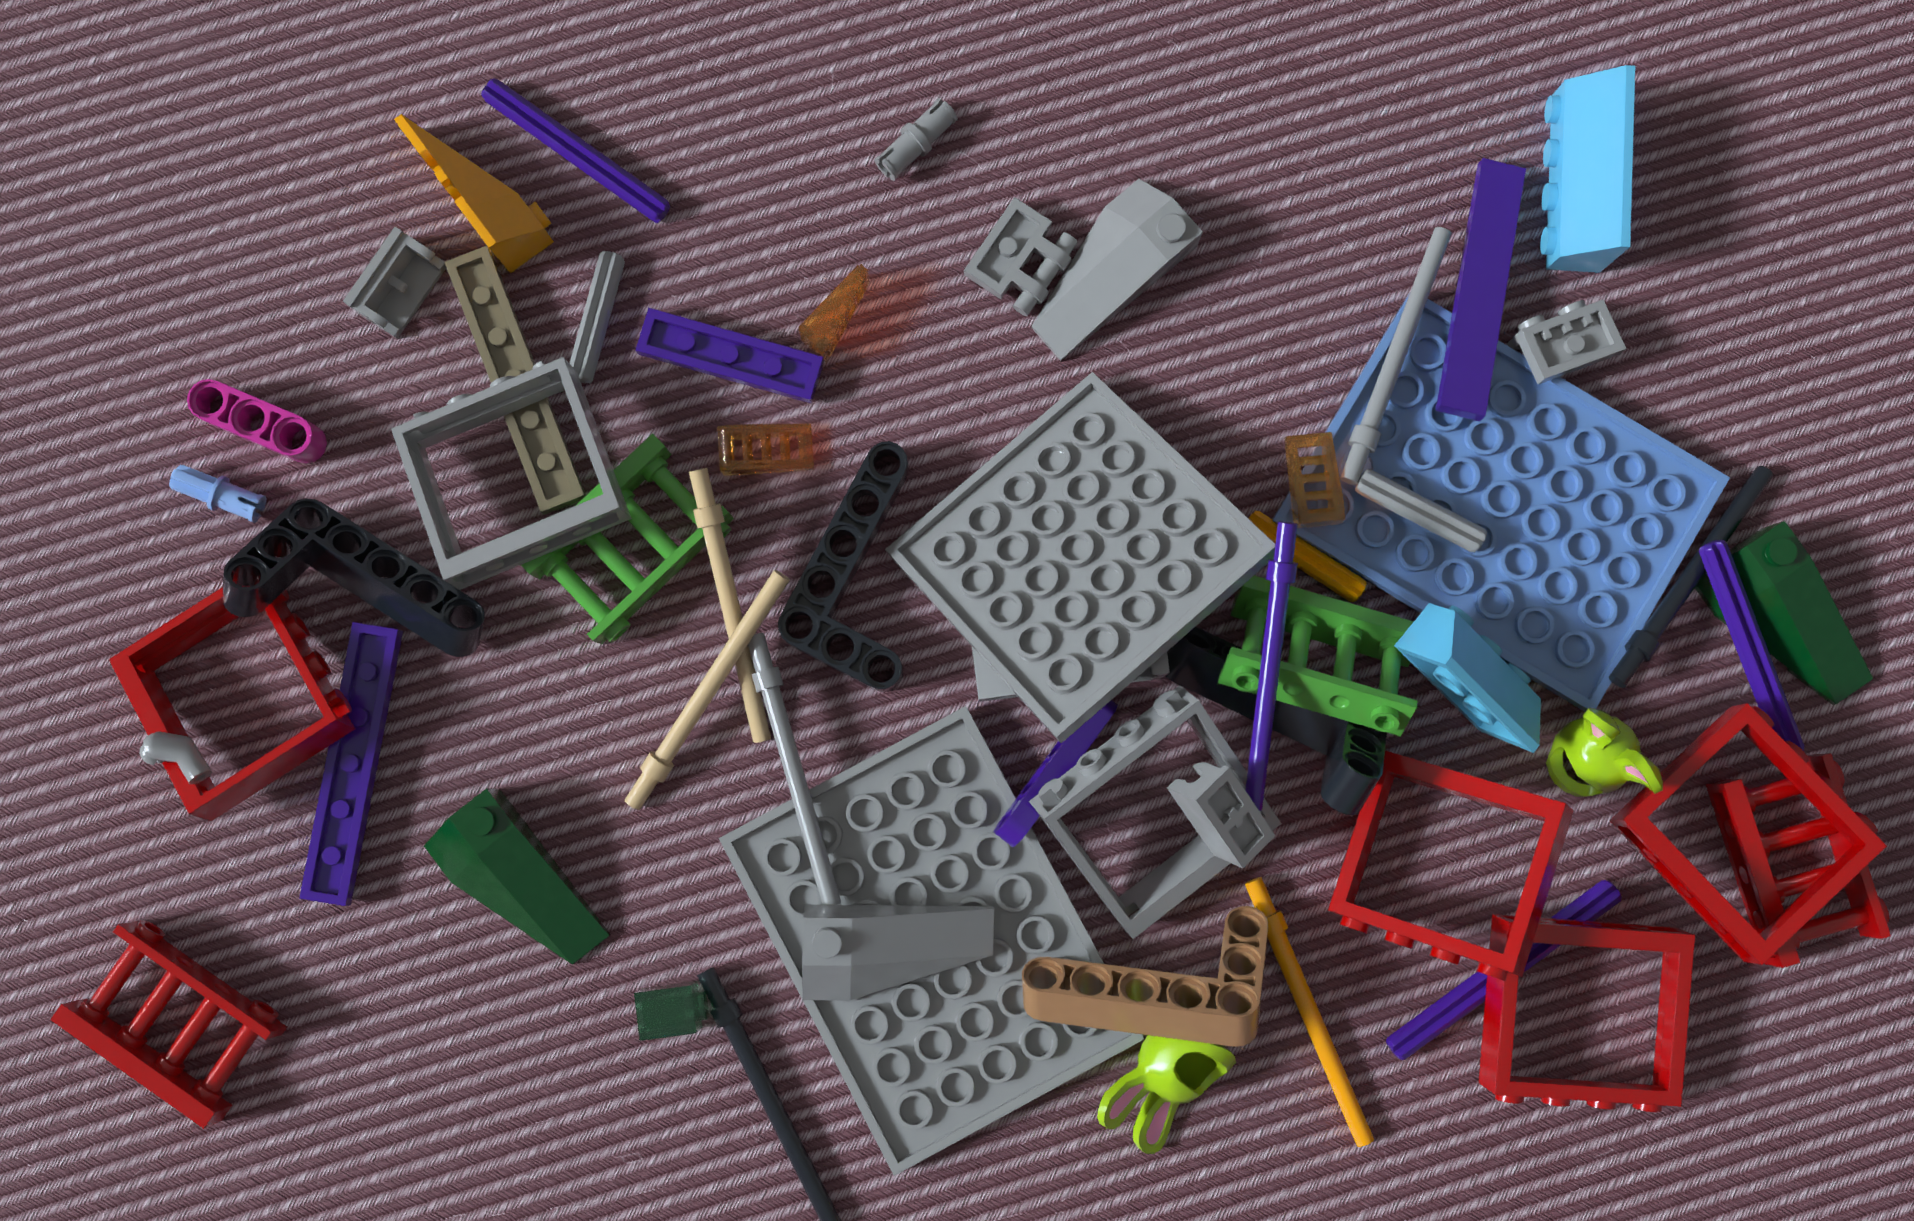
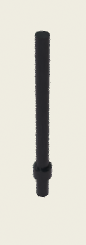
M1757 466L1700 547L1712 541L1724 540L1727 542L1772 479L1773 473L1770 469L1764 466ZM1699 549L1643 629L1635 630L1625 644L1626 653L1609 675V680L1616 686L1625 688L1640 665L1651 660L1660 647L1659 638L1706 573Z
M714 967L703 971L697 977L713 1007L710 1013L717 1027H723L819 1220L841 1221L739 1018L743 1013L736 999L729 998Z

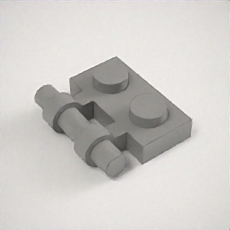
M1014 197L964 269V276L999 299L1003 298L1012 285L1021 292L1013 308L1020 314L1028 316L1035 304H1041L1049 292L1046 288L1057 272H1063L1071 261L1069 255L1078 242L1074 237L1065 232L1062 233L1055 244L1044 238L1051 228L1052 221ZM1036 253L1044 261L1033 277H1030L1021 270L1032 254Z

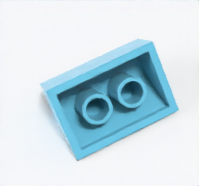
M1429 603L1394 646L1479 731L1534 753L1540 746L1541 698L1528 686L1531 681L1530 678L1521 669L1512 664H1507L1500 657L1503 651L1494 641L1484 635H1478L1471 628L1474 621L1463 610L1454 605L1447 609Z

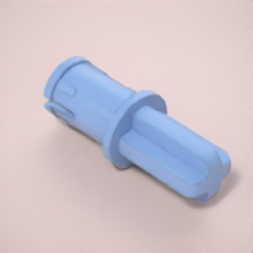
M179 465L171 474L169 486L172 490L207 503L208 509L213 511L220 508L246 518L253 523L257 522L261 517L256 512V509L264 511L266 496L229 483V478L223 475L215 478L185 465Z

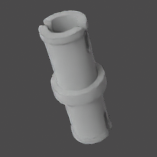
M937 98L934 104L913 124L906 123L900 130L901 136L880 156L874 159L879 170L887 178L890 177L892 181H895L919 155L926 156L932 150L931 144L950 125L958 120L955 111L947 102Z

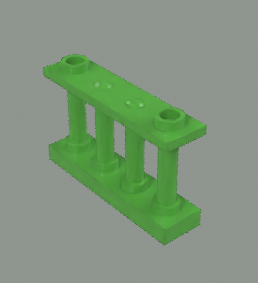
M653 433L614 469L632 518L628 521L665 559L649 576L644 578L601 532L521 564L530 575L539 580L544 575L547 577L553 576L598 623L587 635L594 642L601 645L606 640L613 643L619 639L631 626L627 620L706 546L703 530L698 528L678 547L633 500L635 497L633 491L644 480L648 482L654 481L696 525L693 509L697 508L695 497L667 469L668 462L666 460L672 454ZM600 483L577 505L603 495ZM721 506L725 522L720 524L723 537L725 538L731 531L728 524L734 518ZM578 543L580 545L587 544L632 591L612 611L567 565L568 558L565 555Z
M1254 575L1237 591L1230 616L1247 621L1242 649L1231 647L1218 679V684L1256 695L1271 581ZM1290 586L1284 632L1291 633L1292 637L1288 662L1281 661L1276 700L1401 737L1417 709L1418 701L1398 695L1401 665L1408 667L1410 661L1394 645L1414 621ZM1310 639L1337 647L1333 676L1306 668ZM1355 652L1382 660L1379 689L1352 682Z

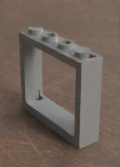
M564 357L547 364L540 361L533 366V370L516 377L505 376L498 378L485 390L473 395L461 394L455 396L447 402L446 406L432 412L413 414V420L391 428L443 580L459 590L632 519L577 371ZM565 390L603 495L462 553L425 448Z
M1181 685L1172 691L1160 695L1151 708L1135 720L1122 724L1112 738L1099 748L1083 754L1079 758L1077 765L1060 778L1047 782L1042 786L1039 794L1029 801L1132 939L1141 934L1231 863L1214 856L1200 835H1198L1118 897L1061 820V817L1185 721H1188L1219 768H1222L1224 765L1230 767L1245 789L1247 771L1200 701ZM1264 798L1263 808L1259 812L1273 831L1282 823Z

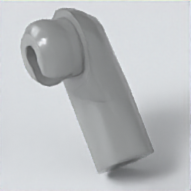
M158 731L146 736L143 740V745L140 747L139 754L147 764L154 765L156 762L163 763L164 761L176 762L189 784L199 783L212 773L193 740L187 736Z

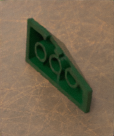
M1785 520L1761 528L1730 549L1769 654L1784 664L1789 673L1832 705L1838 704L1873 680L1814 561ZM1706 572L1695 589L1713 615L1726 624Z
M486 788L451 815L424 845L425 849L452 884L572 965L611 935L501 789Z

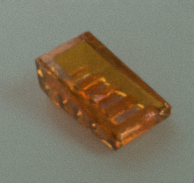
M862 264L860 266L857 265L799 326L801 340L817 355L822 356L825 362L831 358L870 282L868 270Z
M739 424L717 426L719 466L724 476L814 470L811 424ZM789 436H798L799 459H791ZM771 437H779L781 460H772ZM761 438L762 460L753 459L752 439ZM742 439L743 460H735L734 440Z
M1332 432L1285 436L1293 523L1298 524L1297 528L1341 524L1346 520ZM1322 446V455L1299 457L1297 448ZM1324 464L1323 473H1301V466ZM1326 482V490L1309 492L1304 490V484ZM1328 500V508L1308 509L1306 501Z

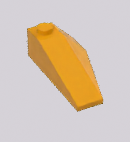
M402 114L394 119L423 160L435 172L434 175L454 199L456 205L489 249L510 273L554 242L545 230L552 223L535 201L527 206L517 192Z

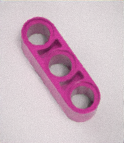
M201 380L189 390L187 404L191 413L219 429L305 464L320 459L326 450L327 440L322 429L301 416L216 380ZM222 395L223 403L221 408L215 413H210L211 402L215 397ZM264 412V424L258 430L252 431V419L255 415ZM300 430H306L307 437L304 444L298 449H293L292 439L294 435Z

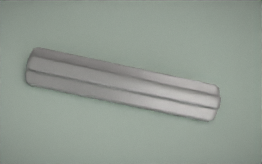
M602 251L599 254L569 363L577 371L581 383H591L593 381L625 264L621 255L610 251Z
M1367 469L1362 473L1356 485L1355 491L1358 494L1470 552L1478 551L1486 538L1487 531L1485 528L1371 469Z

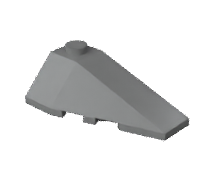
M1140 179L1136 180L1104 207L1034 321L1032 329L1055 356L1062 361L1196 249L1203 231L1174 198Z
M805 904L802 948L803 1000L850 1001L992 956L994 906Z

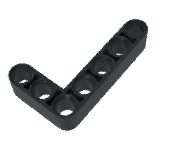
M890 441L880 442L874 445L868 452L778 620L780 635L792 647L879 692L890 691L901 682L903 665L898 655L887 647L832 619V616L908 476V460L905 451L897 443ZM890 455L900 461L899 470L891 476L880 475L875 470L876 462L883 456ZM870 495L879 502L876 512L865 517L855 513L853 509L855 501L861 496ZM841 535L852 536L857 541L856 550L848 557H839L832 552L833 542ZM820 575H827L835 580L834 591L825 598L813 596L810 590L812 581ZM798 615L809 616L813 621L811 633L803 639L793 638L789 634V624ZM837 637H848L854 643L852 655L842 661L831 658L829 654L830 643ZM878 658H887L895 665L893 677L882 683L874 681L869 674L870 665Z
M305 498L292 503L232 557L224 567L223 604L231 614L239 617H251L262 612L311 566L449 655L456 657L468 656L476 651L480 643L485 612L476 600L316 499Z
M1194 627L1167 651L1170 673L1166 677L1169 680L1254 721L1257 695L1218 684L1219 675L1231 647L1242 648L1201 628ZM1276 700L1272 730L1326 755L1321 786L1322 798L1331 808L1346 815L1358 814L1383 774L1387 732H1381Z

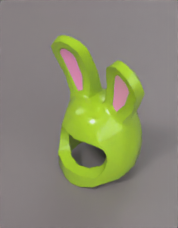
M1589 707L1583 714V717L1567 723L1555 735L1546 765L1549 776L1555 785L1563 791L1576 797H1587L1614 792L1627 781L1644 784L1654 794L1663 791V781L1659 768L1641 754L1640 742L1632 728L1617 717ZM1564 750L1577 776L1590 785L1578 783L1568 776L1563 766Z
M1147 1035L1138 1055L1137 1068L1121 1077L1104 1093L1098 1108L1097 1118L1099 1124L1110 1130L1116 1129L1125 1120L1136 1103L1149 1092L1134 1124L1133 1141L1142 1152L1155 1154L1162 1149L1166 1142L1179 1104L1189 1103L1201 1096L1212 1083L1228 1073L1236 1063L1235 1056L1223 1045Z

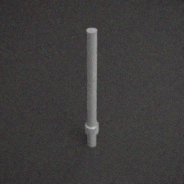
M1434 228L1361 424L1355 425L1348 444L1352 448L1340 477L1346 483L1358 484L1369 453H1374L1381 437V433L1378 431L1452 235V232L1446 228Z
M764 633L754 634L748 647L756 673L752 674L756 692H762L822 905H837L841 903V899L780 691V687L784 685L779 667L773 666Z

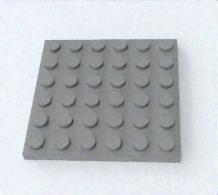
M1091 372L885 550L1053 736L1062 743L1267 565L1269 559H1274L1275 543L1103 381Z

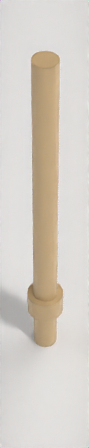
M702 468L689 472L697 508L693 509L697 528H702L724 622L728 638H730L743 617L720 524L725 522L721 504L715 503L708 469ZM747 645L736 662L735 668L754 743L771 739L761 692H756L752 674L756 673Z
M777 570L772 572L657 751H650L640 767L642 774L625 798V802L629 806L640 810L657 783L665 781L674 767L672 760L790 581L787 576Z

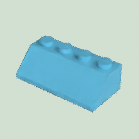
M1625 65L1566 79L1546 101L1545 122L1551 124L1550 139L1546 141L1544 147L1543 164L1545 167H1549V183H1546L1543 189L1542 209L1548 211L1547 227L1543 229L1540 241L1541 254L1546 255V270L1600 273L1630 248L1635 66Z

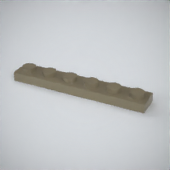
M486 245L444 262L490 382L492 383L494 380L505 376L516 377L533 370L535 362L493 254ZM549 398L504 415L540 511L546 515L581 501L586 496Z

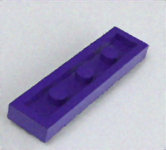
M648 308L635 350L641 356L811 404L824 364V358L819 355Z

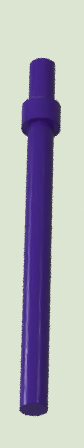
M1279 521L1277 526L1274 559L1268 560L1266 580L1271 581L1245 787V791L1259 811L1263 808L1290 583L1296 582L1298 563L1293 562L1298 524Z

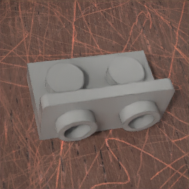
M1584 300L1574 302L1559 310V316L1545 320L1543 315L1530 318L1517 326L1519 332L1507 343L1515 351L1522 349L1537 384L1615 357L1626 350V346L1604 300L1587 306Z

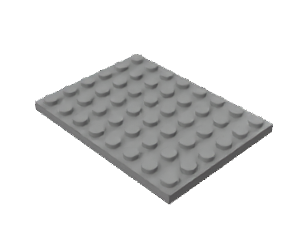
M966 706L811 788L809 791L841 899V903L837 905L994 906L992 956L850 1001L803 1000L802 948L804 905H822L792 799L719 838L894 1176L1144 1040L1142 1034L1033 1019L1026 1013L1023 1004L1022 970L1030 960L1037 957H1052L1104 964L1032 828L1015 847H1011L994 833L997 824L1016 798Z

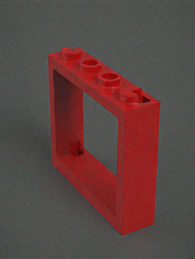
M223 587L108 659L147 735L160 731L188 737L154 671L239 617L231 614L223 604ZM286 589L265 608V611L324 717L217 786H214L210 777L199 783L189 784L176 762L164 761L162 764L190 815L213 821L355 730L348 716L352 712L348 700L337 688L333 689L326 677L331 674L327 662L317 651L311 650L306 641V638L310 636L307 626L297 614H291L285 603L290 598Z
M1748 703L1731 706L1660 772L1663 781V791L1654 794L1653 791L1645 786L1609 821L1744 962L1763 965L1883 851L1887 845L1876 835L1878 832L1876 825L1864 814L1857 811L1853 812L1841 799L1843 797L1841 789L1833 781L1824 776L1819 777L1807 764L1809 759L1805 752L1793 742L1784 741L1772 729L1774 722L1769 715L1759 707L1750 706ZM1740 730L1853 845L1760 934L1648 818Z
M1385 751L1383 774L1359 812L1328 910L1342 915L1340 925L1367 934L1371 925L1387 931L1384 939L1386 941L1410 949L1413 948L1415 941L1432 946L1430 956L1456 965L1459 964L1461 956L1479 962L1477 972L1503 981L1506 980L1508 972L1522 977L1574 810L1566 803ZM1394 777L1544 822L1503 954L1354 904Z
M1492 914L1489 950L1503 954L1515 916ZM1541 917L1533 943L1663 952L1652 1085L1511 1076L1519 976L1509 972L1505 981L1487 975L1478 1083L1492 1092L1496 1100L1514 1104L1523 1103L1524 1097L1541 1098L1540 1101L1542 1103L1561 1107L1570 1106L1571 1100L1587 1101L1586 1104L1591 1107L1609 1110L1616 1109L1617 1103H1630L1633 1108L1646 1112H1662L1663 1106L1681 1107L1695 935L1669 926Z

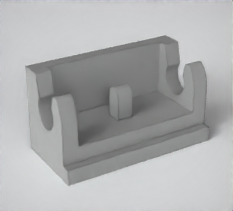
M394 227L343 302L356 313L398 339L446 270V265L443 260L435 256L433 251L397 227Z
M1205 762L1196 763L1193 767L1198 775L1201 776L1198 780L1187 783L1186 780L1175 779L1167 789L1211 853L1240 868H1244L1276 835L1230 767L1224 765L1222 768Z

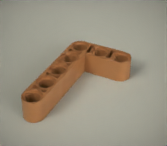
M1250 906L1234 908L1227 914L1218 979L1052 957H1037L1025 964L1022 970L1024 1009L1033 1019L1046 1022L1233 1047L1250 1044L1258 1032L1268 935L1267 917L1259 909Z

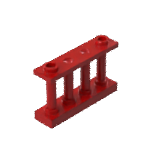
M1832 754L1807 755L1809 759L1807 764L1819 777L1824 776L1833 781L1843 793L1841 799L1848 805L1842 788L1845 783L1844 774L1839 764L1833 760ZM1787 778L1751 789L1743 785L1742 779H1723L1706 784L1750 925L1759 934L1784 911L1782 903H1784L1785 897L1805 892L1833 865L1830 864L1777 879L1772 875L1767 860L1770 852L1828 836L1835 860L1837 861L1853 846L1822 814L1821 818L1766 834L1758 831L1753 816L1755 807L1802 794ZM1868 865L1844 887L1851 906L1850 909L1809 920L1764 964L1784 968L1801 963L1797 953L1800 943L1854 927L1858 928L1860 936L1878 939L1891 937L1887 925L1889 922V912L1884 901L1877 895Z
M145 920L118 924L113 933L129 943L126 950L91 999H81L61 1004L50 1020L203 1129L221 1122L233 1106L222 1098L223 1092L221 1088L258 1036L268 1040L282 1035L288 1026L276 1019L279 1014L270 1005L259 1000L252 1002L163 939L165 933L156 925ZM146 955L166 969L167 972L128 1026H120L108 1017L110 1013L107 1008ZM182 982H184L205 998L166 1053H158L146 1044L147 1038L145 1035ZM222 1009L243 1025L204 1080H196L184 1071L185 1065L183 1062L219 1010Z

